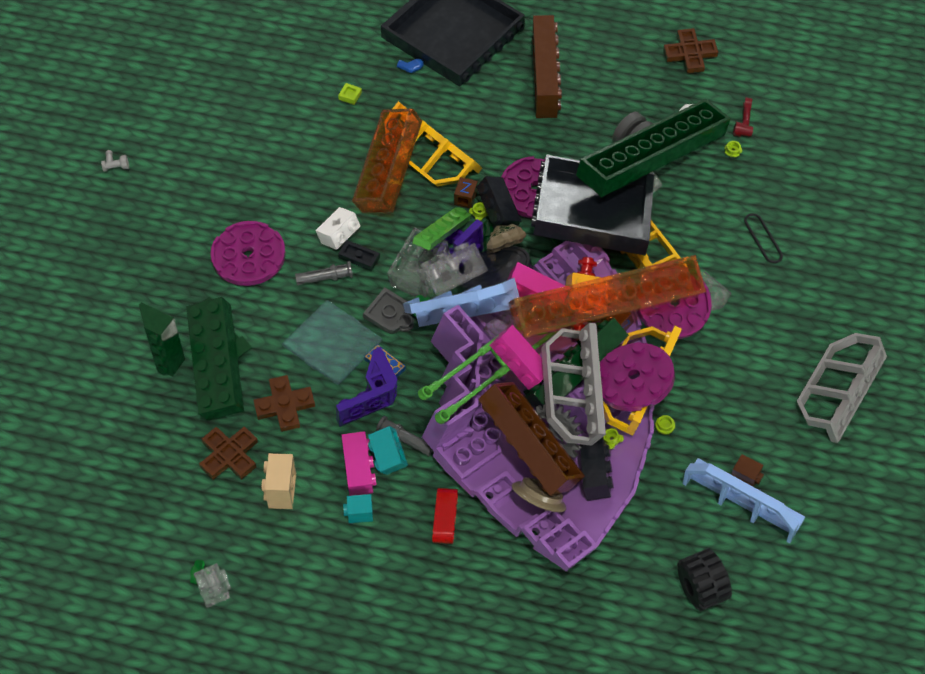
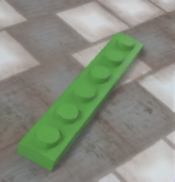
M455 207L414 236L413 244L430 251L469 222L472 214L463 208Z

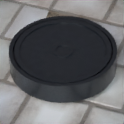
M510 246L494 253L491 250H486L473 256L463 264L457 274L461 291L464 292L477 285H481L483 289L507 281L511 270L517 262L534 270L528 252L520 247Z

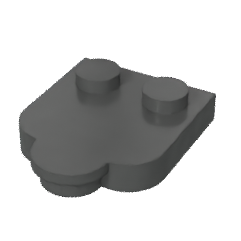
M385 287L363 313V318L390 334L397 333L399 330L408 332L414 327V319L410 313H405L403 303L407 301Z

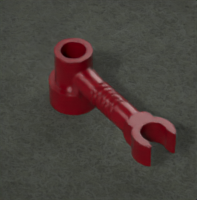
M745 97L742 123L735 122L733 136H752L753 126H749L752 98Z

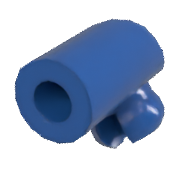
M414 59L410 62L399 60L397 68L413 73L420 70L424 63L421 59Z

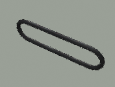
M755 213L746 215L744 218L745 225L765 259L770 263H779L783 259V254L763 219ZM748 217H758L780 254L778 260L773 261L767 257L747 222Z

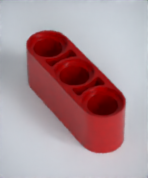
M437 488L432 536L433 543L453 544L458 489Z

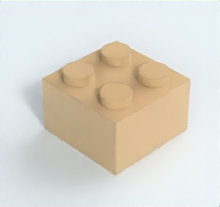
M269 453L268 461H264L266 479H262L264 501H267L268 508L293 509L297 474L293 454Z

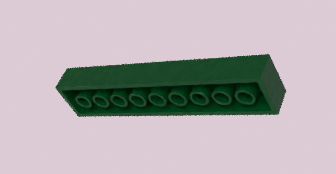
M705 98L581 158L576 176L603 197L724 136L731 118Z

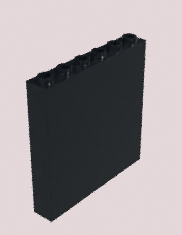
M409 0L381 25V38L411 57L421 59L424 65L460 87L465 82H468L471 76L478 72L486 62H489L497 52H500L508 41H512L514 36L524 29L525 15L501 0Z
M546 154L545 161H541L531 222V227H534L533 235L646 256L650 241L654 174L648 173L601 197L576 176L580 163L579 160Z

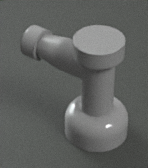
M111 150L105 152L106 161H101L104 172L116 167L129 169L127 155H122L119 160L113 161V152Z

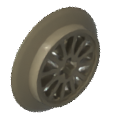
M526 477L522 481L512 483V489L527 502L548 511L564 512L566 510V505L562 500V493L550 496L542 489V484L538 479Z

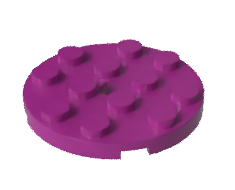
M534 156L521 158L513 162L505 169L501 176L505 181L518 214L527 218L533 217L537 190L531 189V187L538 185L541 161H545V159H536Z
M243 221L228 226L219 237L215 238L211 247V260L217 274L227 282L240 286L257 285L271 279L281 269L286 255L284 241L279 232L271 229L268 224L258 221ZM246 251L253 252L251 255H249V257H247V255H244V252Z
M662 265L652 269L640 281L635 294V305L640 319L647 327L653 326L665 333L667 331L672 332L674 326L681 328L678 339L694 335L704 326L711 313V296L704 281L691 273L692 270L679 265ZM669 298H675L678 305L675 307L668 302Z
M637 342L620 346L609 352L600 362L603 401L617 410L640 411L642 410L641 408L651 404L654 406L669 394L675 382V370L670 356L664 350L652 344ZM637 373H639L640 375L639 377L634 379H631L629 377Z

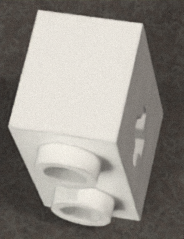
M339 207L315 231L321 244L337 250L360 227V224L354 212Z

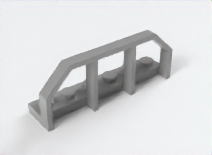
M588 323L580 331L562 328L541 347L547 422L565 442L592 446L606 435L597 327L595 323ZM559 336L579 339L581 341L580 356L583 367L551 362L550 345ZM551 370L582 375L584 377L583 393L586 400L553 395ZM554 404L585 408L589 437L572 435L555 417Z
M854 333L831 343L797 399L807 424L826 429L831 442L838 443L887 357L880 337ZM864 343L873 345L872 349L868 352L867 358L861 365L831 360L835 352L853 344ZM826 368L858 373L853 378L848 391L816 385ZM811 394L842 399L831 421L809 417L804 405Z

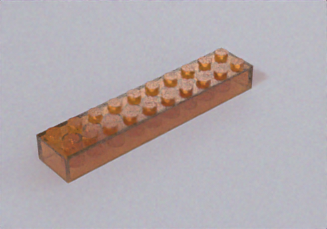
M696 255L515 298L508 304L515 328L525 339L556 332L562 328L568 329L605 318L617 317L697 297L705 293L706 289Z

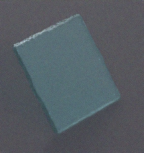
M326 300L282 345L305 361L308 366L316 369L336 385H339L364 360V356L382 341V338L362 325L357 319Z

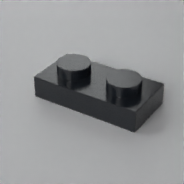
M346 240L338 253V257L372 271L380 258V253Z

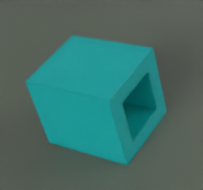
M371 494L347 496V504H343L344 516H348L349 523L373 522Z

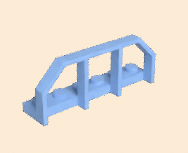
M515 278L483 289L481 285H477L456 295H452L451 291H447L427 301L420 302L419 297L403 303L405 313H416L419 327L439 323L443 314L456 305H459L469 317L522 306Z
M699 458L695 463H690L685 470L683 485L686 486L690 479H693L720 494L719 505H722L727 498L751 511L750 522L754 523L757 517L760 516L789 532L786 541L788 543H791L805 519V516L788 508L784 503Z

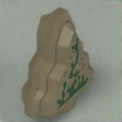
M514 224L496 226L489 237L490 240L487 242V249L494 253L505 247L521 243L526 237V232Z

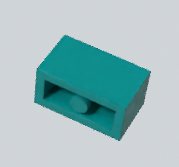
M388 426L368 435L370 440L368 445L371 452L375 455L376 460H374V464L378 471L388 475L408 466L395 428Z

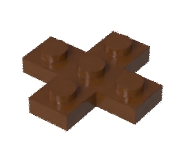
M694 28L677 30L679 43L665 44L663 49L667 62L684 60L687 73L703 72L705 69L703 58L718 57L715 39L698 41Z
M288 375L269 379L272 395L253 400L258 420L277 416L281 432L300 428L297 411L315 407L311 386L291 391Z
M245 426L231 438H228L219 428L215 427L201 439L202 443L212 453L200 462L199 465L213 480L228 467L241 480L256 468V463L245 453L258 443V439Z

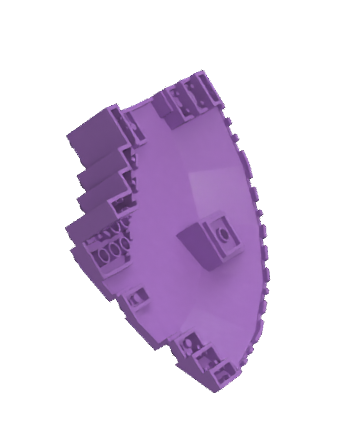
M565 241L533 266L535 271L566 285V277L568 275L581 271L578 260H582V257L593 258L597 262V266L593 267L592 273L596 277L610 279L606 315L616 303L621 307L626 306L631 310L634 320L626 332L629 333L641 329L642 323L633 300H629L624 284H620L617 279L618 273L615 269L611 268L609 264L610 259L601 247ZM520 297L522 306L519 308L469 317L459 305L445 312L431 339L432 344L449 362L442 377L478 352V349L502 331L529 315L538 306L529 304ZM563 306L556 315L545 310L539 312L517 330L533 346L553 331L554 327L560 324L561 319L566 316L572 318L576 316L562 314ZM588 319V320H590V323H596L597 321H598V322L602 321V319H600V320ZM559 336L550 345L551 362L563 358V352L571 346L574 347L577 344V339ZM645 336L629 340L627 344L647 342ZM543 343L541 346H539L537 349H535V351L541 356V358H542V350H541V347H542L545 343ZM489 351L444 382L447 387L439 401L441 407L434 411L422 438L434 451L433 457L467 493L472 497L477 496L492 516L516 537L524 533L534 545V550L567 571L599 546L634 496L654 433V420H652L654 406L653 404L647 406L633 436L607 424L605 420V429L615 428L619 435L624 437L623 442L610 449L611 457H608V461L610 460L612 464V472L609 473V476H612L614 488L611 489V497L587 501L583 490V480H580L571 490L562 493V500L566 505L564 512L548 511L527 502L512 489V483L522 481L526 477L537 478L530 473L528 465L518 457L516 449L506 441L504 433L494 425V420L482 409V404L478 400L493 384L514 382L524 395L523 390L526 386L511 370L460 406L444 424H439L435 420L436 413L447 409L452 404H456L492 377L502 367L492 352ZM637 373L629 377L631 379H634L639 377L640 375L639 373ZM584 379L565 397L586 400L583 393ZM563 405V412L571 410L569 416L573 417L576 415L577 417L574 422L581 423L577 430H582L583 433L578 436L589 437L585 408ZM608 405L614 418L628 425L631 421L628 420L631 411L617 410ZM542 418L543 422L548 427L549 423L545 418ZM575 450L578 455L575 458L571 456V458L582 471L580 450Z

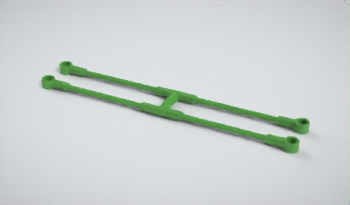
M538 306L537 309L513 326L518 329L539 312L545 311V309ZM566 316L561 319L560 324L554 327L553 331L532 346L534 350L553 337L562 328L568 329L574 324L570 322L572 317ZM495 338L478 349V352L444 377L434 381L429 386L419 389V398L427 400L433 395L434 391L441 387V384L489 351L492 352L502 366L492 377L456 404H452L447 409L436 413L435 420L437 423L444 424L460 406L511 370L489 346Z

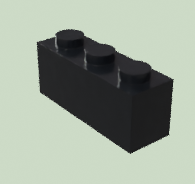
M485 176L476 188L493 228L510 224L518 226L522 221L503 177Z
M603 437L592 446L580 444L582 447L580 449L582 473L585 475L582 479L583 490L587 501L611 497V489L614 488L612 476H609V473L612 472L611 461H608V457H611L610 446L605 445Z

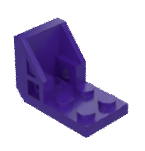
M381 347L373 350L366 374V391L360 392L352 399H343L336 405V421L339 427L394 404L397 396L398 379Z

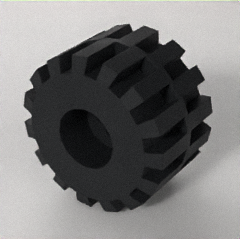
M707 548L678 561L677 570L681 586L687 598L696 609L704 611L731 599L732 588L728 573L722 561L713 550Z

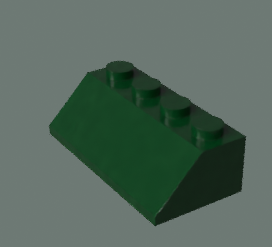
M141 302L139 308L156 369L163 375L168 374L173 377L185 361L175 319Z

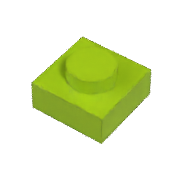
M345 83L338 98L341 101L355 105L362 93V88Z

